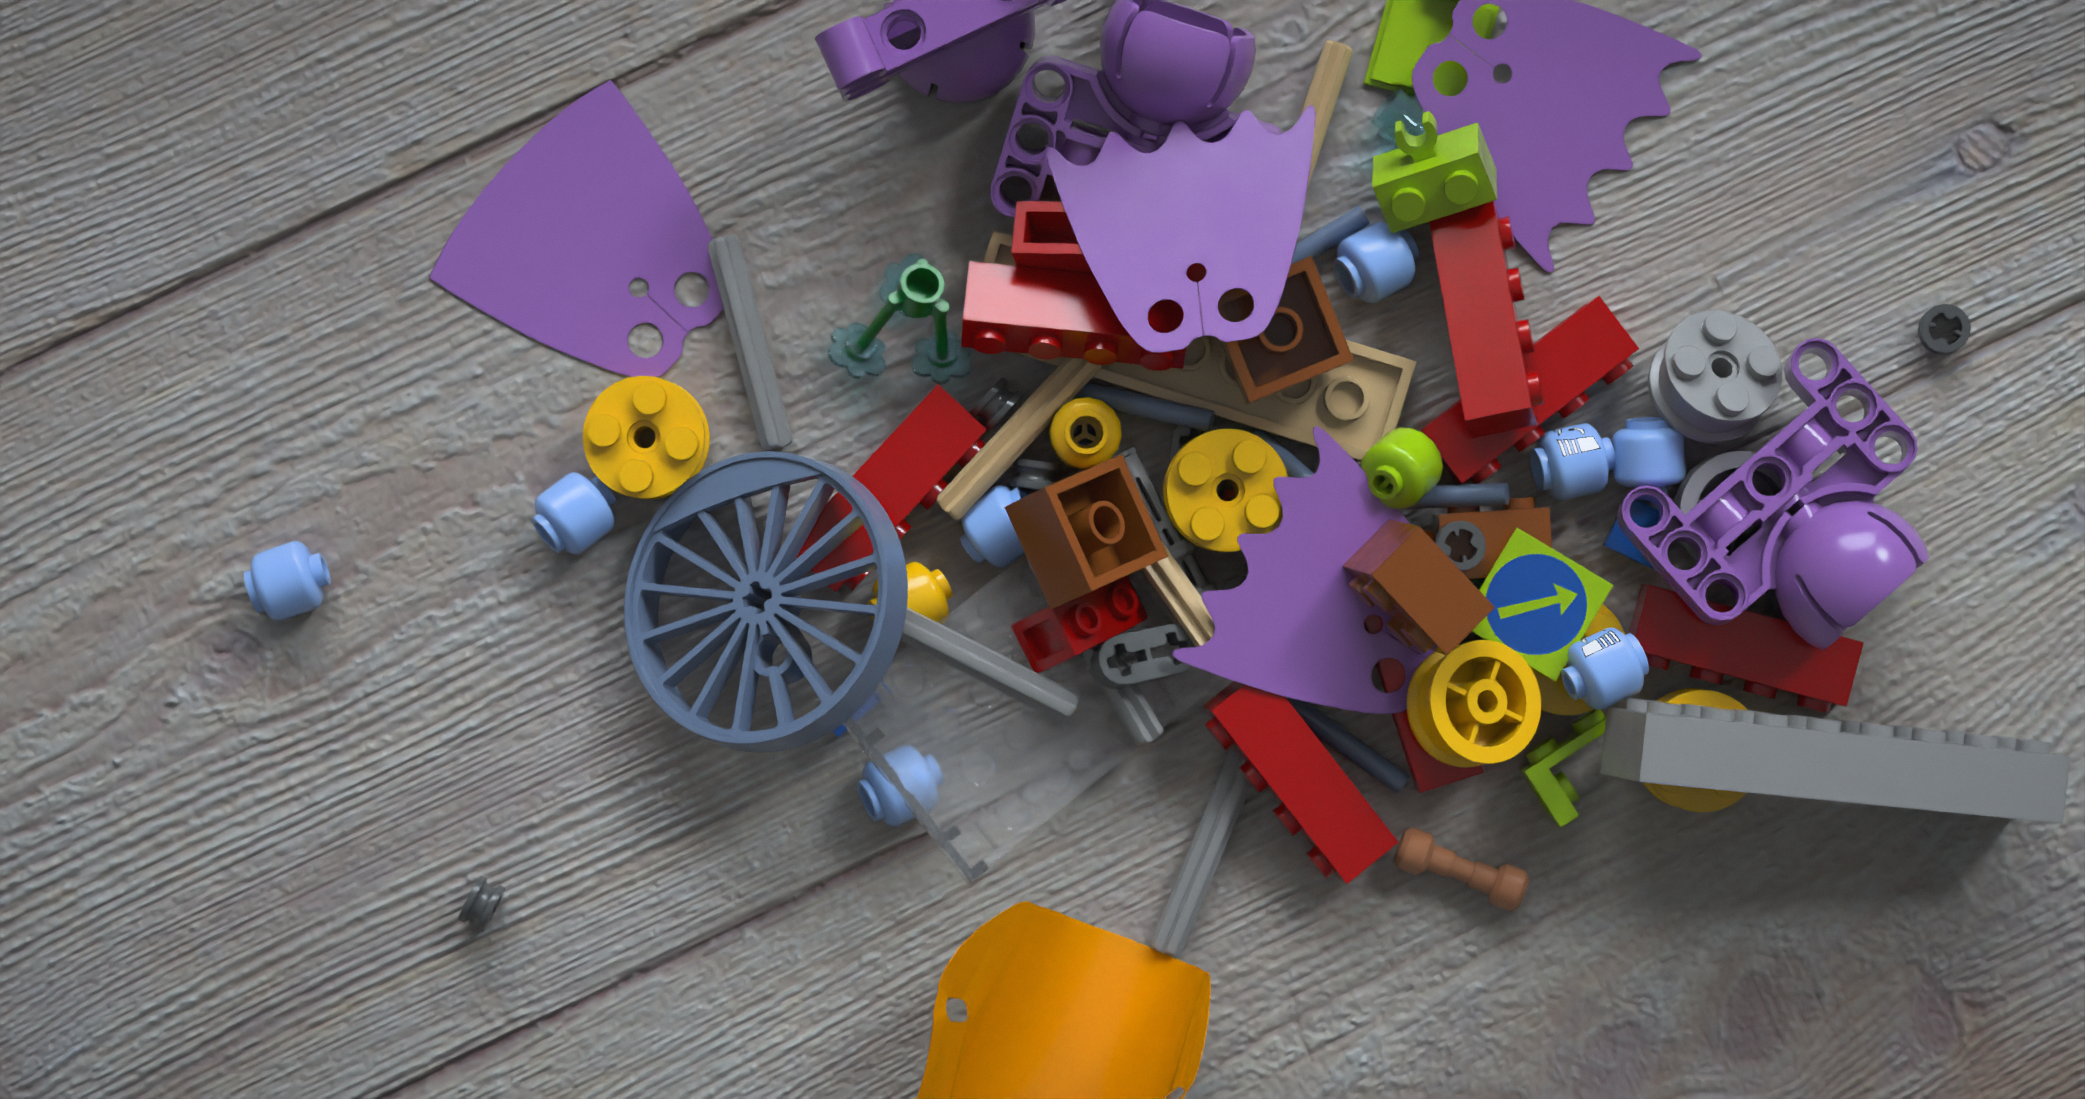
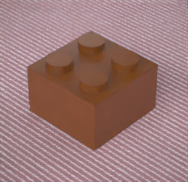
M1312 256L1290 265L1279 305L1269 325L1261 334L1246 340L1221 341L1246 405L1354 361ZM1231 289L1225 292L1218 301L1220 315L1230 322L1245 320L1254 309L1253 297L1243 289Z
M1123 455L1046 486L1004 507L1051 610L1168 557Z
M1389 519L1342 566L1354 578L1348 586L1355 595L1370 608L1377 605L1391 618L1385 624L1390 632L1406 647L1410 648L1414 645L1423 653L1429 649L1448 655L1495 608L1420 526Z

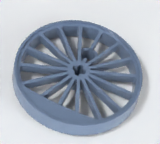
M763 451L730 457L705 468L681 485L660 507L641 537L630 566L625 591L624 622L629 652L641 682L657 705L673 720L701 737L730 749L754 753L778 752L803 746L827 735L853 716L870 698L884 678L897 651L904 628L908 599L907 570L902 546L892 521L875 496L853 476L831 464L785 452ZM818 479L816 486L780 549L790 486ZM836 489L852 505V512L796 559L832 492ZM771 490L761 550L751 496ZM735 502L746 562L713 514V510ZM696 517L701 519L740 580L678 543ZM864 524L873 546L872 555L800 579ZM673 552H676L735 588V591L663 585L662 582ZM875 569L878 572V600L874 606L803 599L800 596L801 594ZM660 595L732 602L658 627ZM801 609L874 616L873 627L862 654L799 617ZM724 621L670 669L667 668L660 642ZM799 628L855 662V667L850 675L834 693L813 664L811 647ZM729 640L692 707L676 685ZM783 643L787 649V655L784 662L777 667L773 665V653ZM744 653L733 725L731 729H724L708 720L707 717ZM760 674L770 680L778 725L771 729L750 731ZM805 676L820 698L821 704L813 711L795 720L788 684L795 683Z

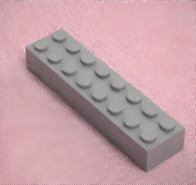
M1628 698L1627 709L1607 708L1600 774L1643 783L2063 824L2070 756L2049 753V742L1994 735L1984 736L1946 730L1935 731L1897 725L1886 726L1849 720L1836 721L1800 715H1779L1751 710H1729L1682 703L1679 705Z

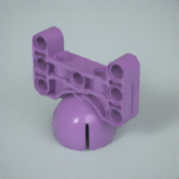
M893 0V2L884 3L882 11L865 19L862 16H857L845 20L821 32L815 37V40L844 102L878 89L890 81L889 78L898 74L911 88L927 97L931 94L933 84H936L938 86L936 100L948 103H970L996 94L1007 87L1022 71L1029 55L1021 50L1020 47L1028 50L1033 47L1036 33L1034 10L1045 5L1049 7L1067 0Z
M1116 0L1103 23L1100 39L1102 70L1099 71V69L1054 55L1041 57L1031 65L1023 80L991 184L990 196L993 205L1000 213L1007 217H1015L1016 201L1009 199L1002 187L1003 181L1011 176H1021L1029 182L1032 196L1025 201H1039L1048 175L1053 176L1046 157V149L1048 147L1054 148L1066 160L1075 165L1087 166L1096 160L1109 132L1074 122V118L1116 131L1132 148L1142 153H1151L1158 150L1165 143L1174 123L1177 121H1183L1196 137L1204 142L1213 143L1222 140L1232 130L1240 115L1232 111L1229 112L1227 108L1243 92L1252 74L1256 55L1254 35L1243 28H1234L1233 30L1231 24L1226 20L1164 0ZM1043 70H1053L1059 73L1064 80V92L1055 97L1041 94L1035 85V75ZM1258 120L1269 133L1277 135L1283 133L1279 127ZM1028 123L1039 124L1047 132L1048 144L1037 150L1024 146L1018 135L1019 128Z
M1812 338L1803 341L1787 358L1784 367L1787 383L1808 406L1804 412L1686 515L1666 493L1657 487L1647 485L1639 486L1628 493L1619 505L1617 520L1623 534L1697 617L1705 623L1715 626L1727 624L1740 615L1768 589L1775 590L1781 612L1792 629L1807 643L1823 651L1841 637L1845 629L1854 626L1915 572L1916 568L1922 566L1930 557L1925 543L1912 525L1898 513L1879 504H1874V496L1907 469L1916 458L1918 447L1914 434L1833 344L1824 339ZM1804 354H1814L1823 359L1827 370L1825 378L1811 380L1805 377L1799 369L1800 357ZM1850 395L1860 400L1864 408L1863 419L1859 422L1844 420L1837 411L1836 404L1839 397ZM1889 437L1898 442L1902 452L1899 463L1890 465L1882 462L1877 457L1874 446L1878 438ZM1836 451L1840 455L1842 453L1845 454L1814 482L1811 481L1814 478L1811 473ZM1762 468L1775 472L1780 479L1779 493L1774 496H1765L1756 491L1752 482L1753 472ZM1637 500L1652 502L1659 512L1658 524L1653 527L1644 528L1634 523L1630 517L1631 503ZM1791 506L1798 511L1793 516L1787 511ZM1752 524L1756 528L1761 527L1731 555H1727L1729 551L1726 547ZM1681 541L1692 546L1697 558L1695 566L1689 570H1681L1674 567L1670 563L1667 554L1670 544ZM1719 583L1731 590L1734 596V604L1730 611L1721 613L1709 607L1705 597L1706 589L1709 585Z

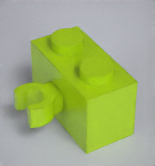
M1427 111L1422 113V124L1425 132L1419 136L1408 134L1402 120L1395 122L1394 137L1398 149L1373 156L1372 188L1391 234L1497 200V169L1478 122L1437 135V121L1433 114Z

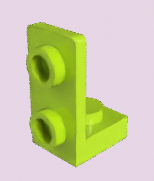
M1601 709L1591 710L1573 722L1571 725L1576 732L1557 744L1554 738L1551 737L1529 750L1525 754L1529 763L1519 768L1553 823L1560 828L1579 816L1572 803L1580 798L1566 775L1562 771L1553 775L1550 768L1604 734L1606 713H1603Z

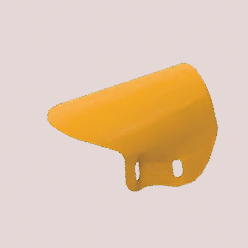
M1029 901L1019 902L980 926L956 950L946 965L939 980L933 1009V1026L927 1062L916 1099H1171L1173 1091L1179 1087H1182L1184 1090L1179 1099H1184L1197 1075L1205 1045L1211 994L1210 973L1195 965L1163 954L1151 947L1071 918L1058 911L1035 905ZM948 998L964 1001L967 1010L966 1021L955 1022L949 1020L946 1012Z

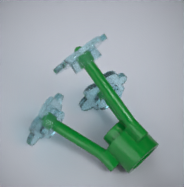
M916 253L905 256L901 264L892 262L886 266L884 275L887 281L880 288V297L885 305L868 327L862 323L854 322L846 329L838 327L831 333L833 344L828 349V357L835 366L846 368L848 375L854 379H859L864 374L876 377L881 375L886 368L885 360L881 356L885 351V344L876 336L896 311H899L903 316L911 318H924L931 315L934 317L935 332L931 339L922 338L916 342L915 351L917 355L914 356L911 363L913 372L920 377L931 376L934 383L942 385L948 383L951 377L962 379L967 377L972 371V361L969 358L972 354V348L961 347V340H958L955 332L947 329L946 316L950 306L948 302L941 298L945 286L943 276L938 269L929 265L925 258Z

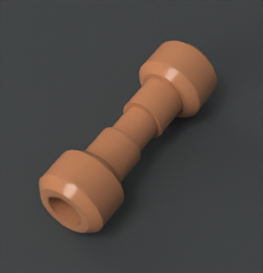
M1410 827L1403 832L1393 859L1396 868L1414 875L1427 870L1445 878L1450 876L1467 883L1468 887L1488 894L1487 897L1491 905L1510 912L1519 908L1529 884V876L1526 870L1508 863L1495 868L1477 860L1472 862L1457 856L1456 852L1436 845L1431 833L1415 827Z

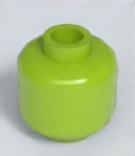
M1397 428L1386 433L1369 448L1362 458L1360 467L1365 471L1368 478V486L1373 495L1391 509H1406L1417 504L1435 487L1441 478L1443 464L1441 454L1436 445L1424 433L1412 428Z

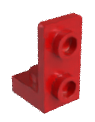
M1125 576L1052 610L1048 606L1010 626L1032 670L1039 674L1145 621L1147 614L1128 576Z

